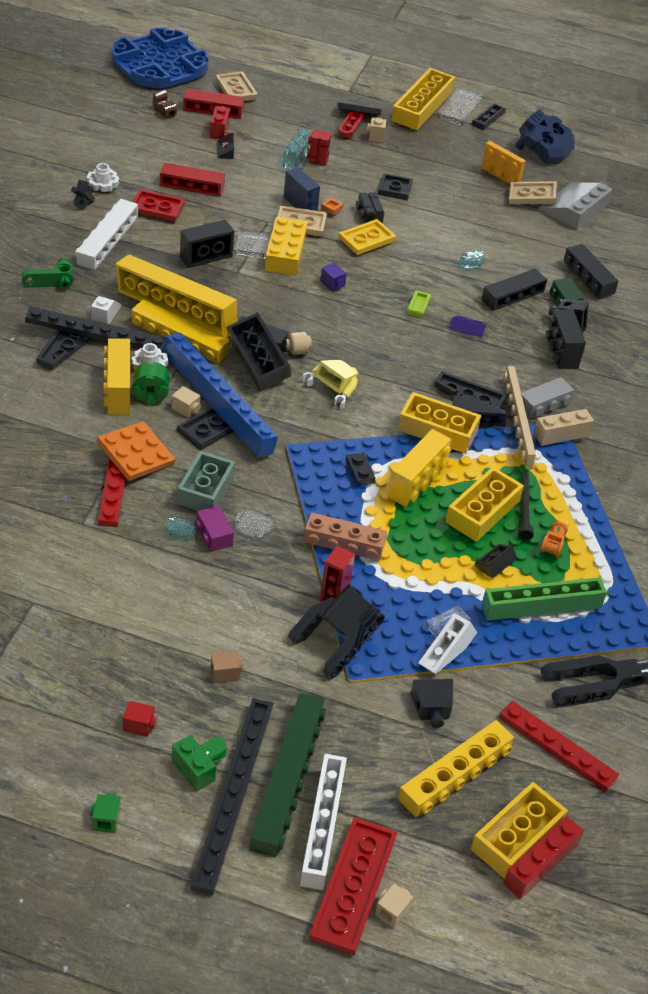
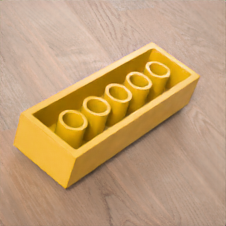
M429 68L393 105L391 121L407 126L410 129L418 130L453 92L455 76Z

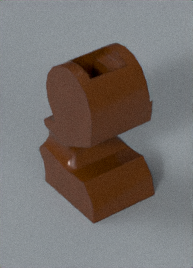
M165 89L153 92L152 104L158 112H161L164 118L176 115L177 108L173 100L167 101L168 95Z

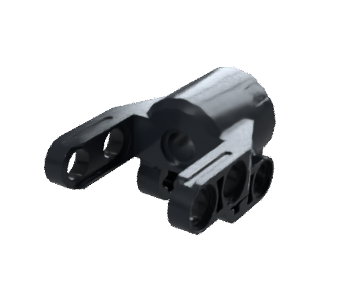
M349 583L336 598L331 597L313 605L288 634V638L294 644L305 641L325 619L346 639L325 663L323 673L329 679H333L340 674L360 651L362 644L372 636L385 619V615L380 612L381 610L364 599L363 593Z

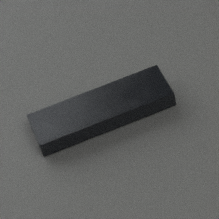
M493 103L473 119L471 125L485 130L505 113L506 108Z

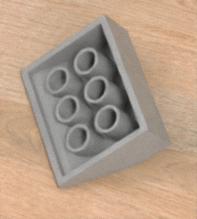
M570 183L556 194V204H543L538 210L577 230L609 204L613 189L602 183Z

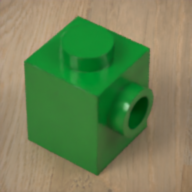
M97 794L96 803L92 802L90 807L93 830L116 833L121 810L120 796Z

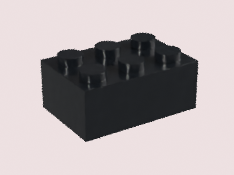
M225 219L181 230L180 258L188 268L233 257L234 229Z
M553 310L552 317L549 318L550 326L549 330L546 331V339L549 340L550 350L554 354V361L557 362L559 369H579L586 342L574 310Z

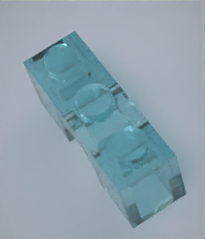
M300 128L297 130L284 150L283 167L293 169L301 165L303 154L306 155L308 147L310 148V144H308L309 134L312 135L313 132Z

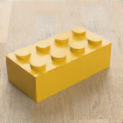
M286 217L275 218L266 253L265 271L297 276L306 240L308 221Z
M108 339V346L104 348V355L108 357L104 358V382H107L104 383V395H107L104 396V407H108V415H130V339Z
M412 392L400 413L397 430L423 439L433 429L451 439V449L466 454L478 432L481 415Z
M432 429L392 469L387 497L405 507L411 502H415L421 491L424 492L429 483L435 481L439 472L446 469L448 465L447 457L451 451V439Z
M492 467L448 507L445 522L477 542L520 502L524 485Z
M532 782L475 834L470 850L505 879L508 869L567 815L568 810Z

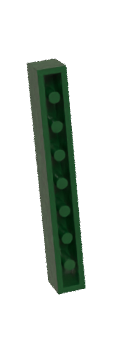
M299 693L250 838V851L276 857L278 850H283L286 841L284 831L290 829L293 818L290 816V813L296 810L299 799L296 797L297 792H302L304 779L301 778L309 770L310 761L307 760L309 756L313 757L316 743H313L314 738H319L321 732L319 722H324L327 712V709L323 708L325 699Z

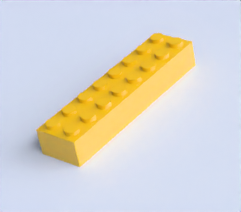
M127 255L115 264L118 291L140 302L144 299L225 338L228 336L226 327L238 322L237 299L132 255Z

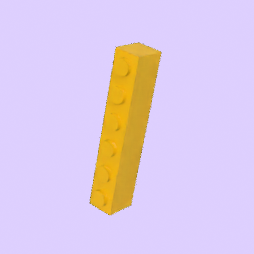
M143 299L131 310L132 324L162 337L181 333L205 359L218 364L229 354V339Z

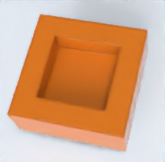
M329 198L321 204V209L334 216L343 209V203Z

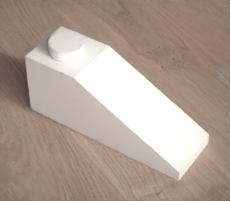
M454 613L418 662L419 665L436 675L463 652L477 634L471 622Z

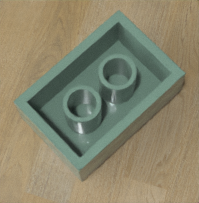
M199 451L177 488V504L196 511L219 506L234 479L235 461Z

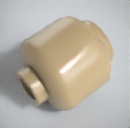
M305 332L290 333L288 339H285L286 350H289L292 355L307 354L311 349V337Z

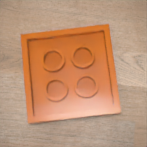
M144 421L98 436L96 441L128 481L171 466L176 460Z

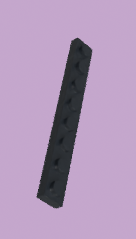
M29 306L25 317V323L107 342L108 339H130V347L138 349L143 348L145 344L152 343L161 350V353L163 351L165 337L32 306Z

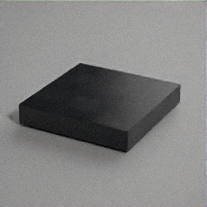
M383 173L378 195L408 200L413 179Z

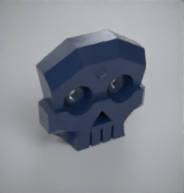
M538 109L520 127V139L515 143L517 149L522 150L526 145L530 150H534L545 163H561L575 148L574 135L570 128L561 124L562 121L553 114L545 115Z

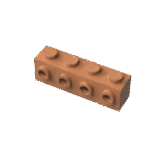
M311 512L305 528L304 542L333 550L336 546H339L355 555L380 561L386 542L387 531Z

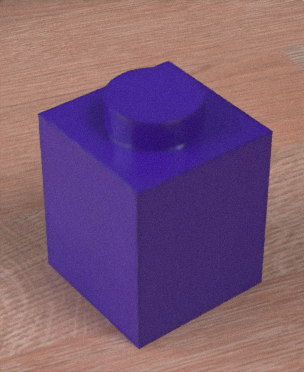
M332 263L321 268L320 281L331 291H335L345 286L347 273L336 263Z

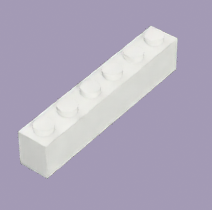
M123 199L114 204L111 211L99 222L95 230H92L90 236L76 249L77 265L95 270L138 218V204Z
M324 754L300 882L302 887L318 890L324 889L346 757Z

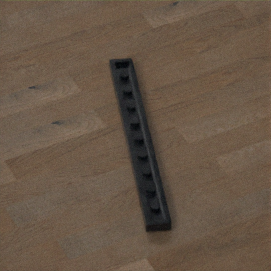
M252 698L191 882L190 890L214 895L272 713V702Z

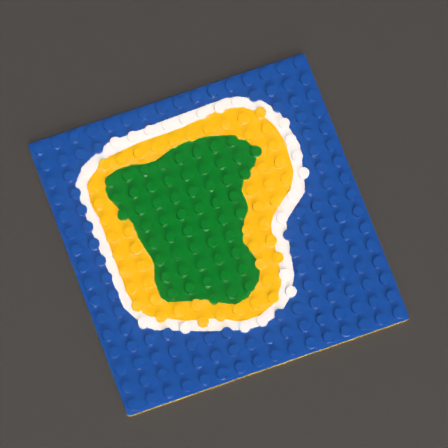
M529 424L536 457L533 469H525L524 461H521V450L518 449L519 438H516V427L480 428L467 453L451 449L447 457L448 465L444 471L441 470L435 481H431L427 489L419 493L416 501L411 502L407 507L387 497L391 472L422 438L406 434L295 443L286 446L306 525L312 512L387 531L386 542L380 561L355 555L351 585L362 592L363 598L370 604L380 609V612L385 615V619L372 636L362 644L360 651L345 667L349 682L355 683L433 674L419 665L418 662L454 613L471 622L477 634L467 648L438 673L648 649V607L573 440L541 446L534 435L536 424ZM364 452L376 477L375 483L361 486L356 485L345 461L347 454ZM492 467L521 484L522 473L526 471L529 473L530 525L534 529V537L529 541H523L518 537V528L522 524V495L520 502L477 542L445 522L448 507ZM556 521L563 522L568 527V531L564 535V545L559 558L547 552H540L545 536H547L548 531H551V524ZM498 544L513 546L517 559L494 578L486 575L474 564ZM312 545L322 582L325 560L332 553L333 549ZM601 577L607 591L603 606L598 609L487 621L481 605L485 589ZM334 629L338 646L340 647L346 639Z

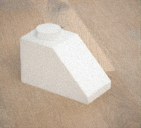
M98 296L91 305V320L110 324L121 308V304Z

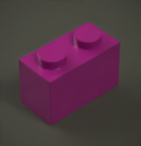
M220 506L197 511L195 527L197 531L201 532L203 543L208 545L211 552L233 546L234 532Z

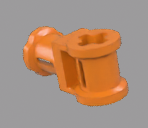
M556 521L551 524V531H548L547 536L543 540L540 549L541 553L547 552L559 558L564 545V535L568 531L565 523Z

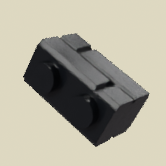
M376 192L360 193L355 203L356 209H359L360 219H363L364 223L376 219L383 223L384 210Z

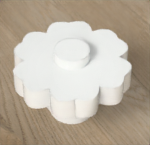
M99 163L94 172L88 173L87 182L90 186L94 187L93 190L106 192L118 187L119 177L115 171L109 168L108 164Z
M145 344L143 348L135 351V356L132 357L133 369L135 370L139 364L147 362V364L158 362L167 367V354L161 353V350L155 344Z

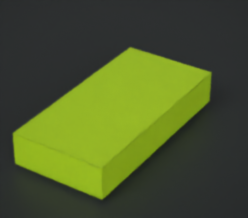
M416 290L406 314L423 318L430 302L431 294Z

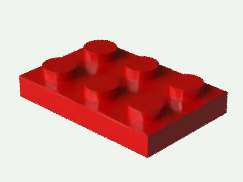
M139 189L133 203L138 204L139 215L142 214L176 222L185 205V199Z

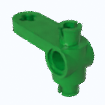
M60 258L55 269L26 270L21 275L22 284L29 288L60 287L64 289V286H66V289H69L73 283L72 264L67 258H64V260Z

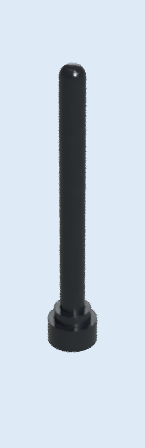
M525 471L522 473V485H524L522 491V524L518 528V537L523 541H529L534 537V529L530 525L529 473Z

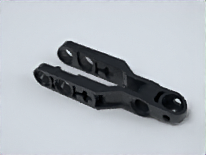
M597 655L548 663L541 668L540 672L546 681L557 679L562 681L564 678L576 676L581 678L600 674L616 676L613 680L563 687L555 690L551 694L554 705L560 708L610 700L620 689L647 684L648 659L614 661Z

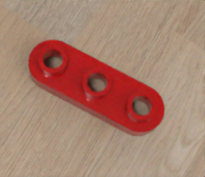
M350 111L340 125L338 134L344 139L352 137L363 121V113Z

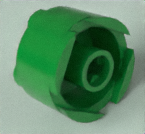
M158 362L139 364L134 370L132 394L149 406H154L156 403L163 401L169 393L170 377L168 369Z

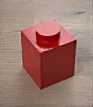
M129 701L123 716V731L149 737L151 728L155 729L158 716L155 715V706Z

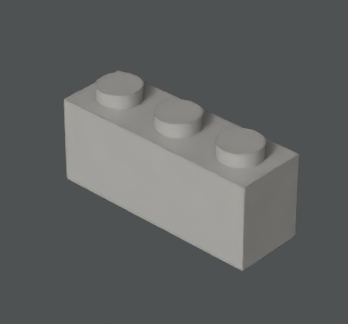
M561 377L521 392L526 416L531 419L568 405L572 401L574 389Z

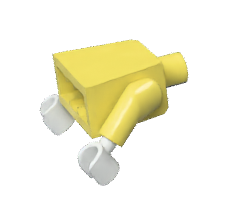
M341 360L320 361V364L312 369V373L306 372L303 374V383L307 381V386L310 387L314 384L313 378H318L337 393L342 394L335 397L334 406L340 402V409H343L346 398H349L356 389L358 372L354 367H350Z

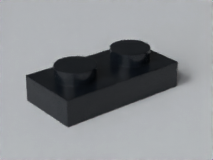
M364 452L347 454L345 461L356 485L361 486L375 483L376 477Z

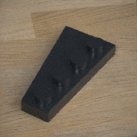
M56 330L37 356L36 363L49 369H54L92 338Z
M441 371L434 385L452 397H473L501 409L507 397L505 393Z

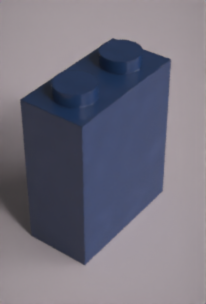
M299 167L287 170L285 174L284 198L295 208L318 211L320 186Z

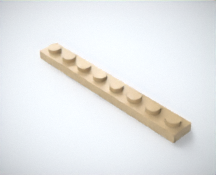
M508 366L507 372L503 375V383L506 384L505 390L506 394H508V404L511 405L510 413L513 416V426L516 427V438H519L518 449L521 450V461H524L525 469H533L536 453L515 366Z

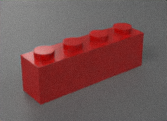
M186 89L183 97V111L213 115L216 106L230 108V118L241 119L244 111V97Z
M164 162L160 171V186L221 197L225 186V173Z
M566 815L508 869L503 885L521 900L579 845L584 830Z

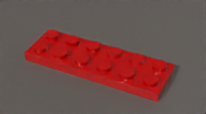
M356 817L353 818L309 934V940L355 956L397 837V831Z

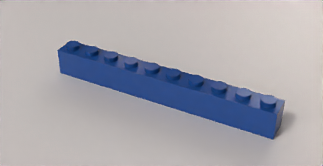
M181 333L166 335L162 353L167 354L168 360L257 457L273 454L278 435Z

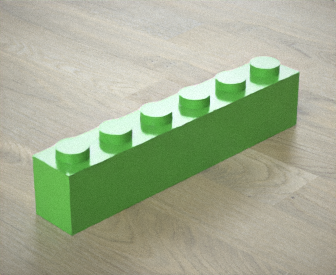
M601 577L485 589L481 605L487 621L602 608L607 591Z

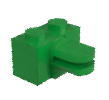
M189 735L172 745V761L197 792L215 782L216 765L214 763L226 757L227 745L220 737H215L199 745L193 736Z

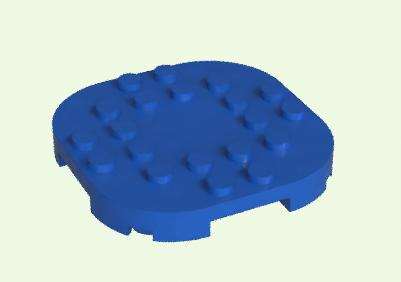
M152 28L150 29V34L134 39L123 36L117 39L112 47V62L131 81L148 88H166L203 76L208 70V53L205 49L199 50L188 41V35L180 30Z

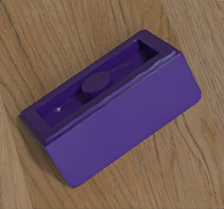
M454 315L450 329L482 337L487 324Z

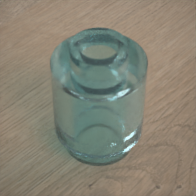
M479 250L465 252L460 257V263L465 269L479 267L485 263V255Z
M177 516L168 519L166 532L171 536L185 540L195 536L197 527L194 521Z

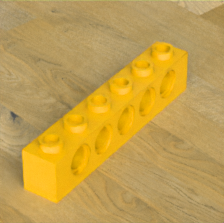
M495 720L401 786L398 800L415 818L422 813L427 814L437 802L445 801L451 792L460 790L466 781L471 778H477L484 768L492 767L498 758L507 756L513 749L514 736Z

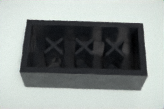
M258 312L226 327L230 342L259 391L291 377L290 364Z

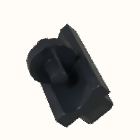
M79 180L77 188L72 186L71 192L76 195L74 204L81 209L88 205V199L91 202L95 201V197L92 195L94 187L90 186L86 181Z

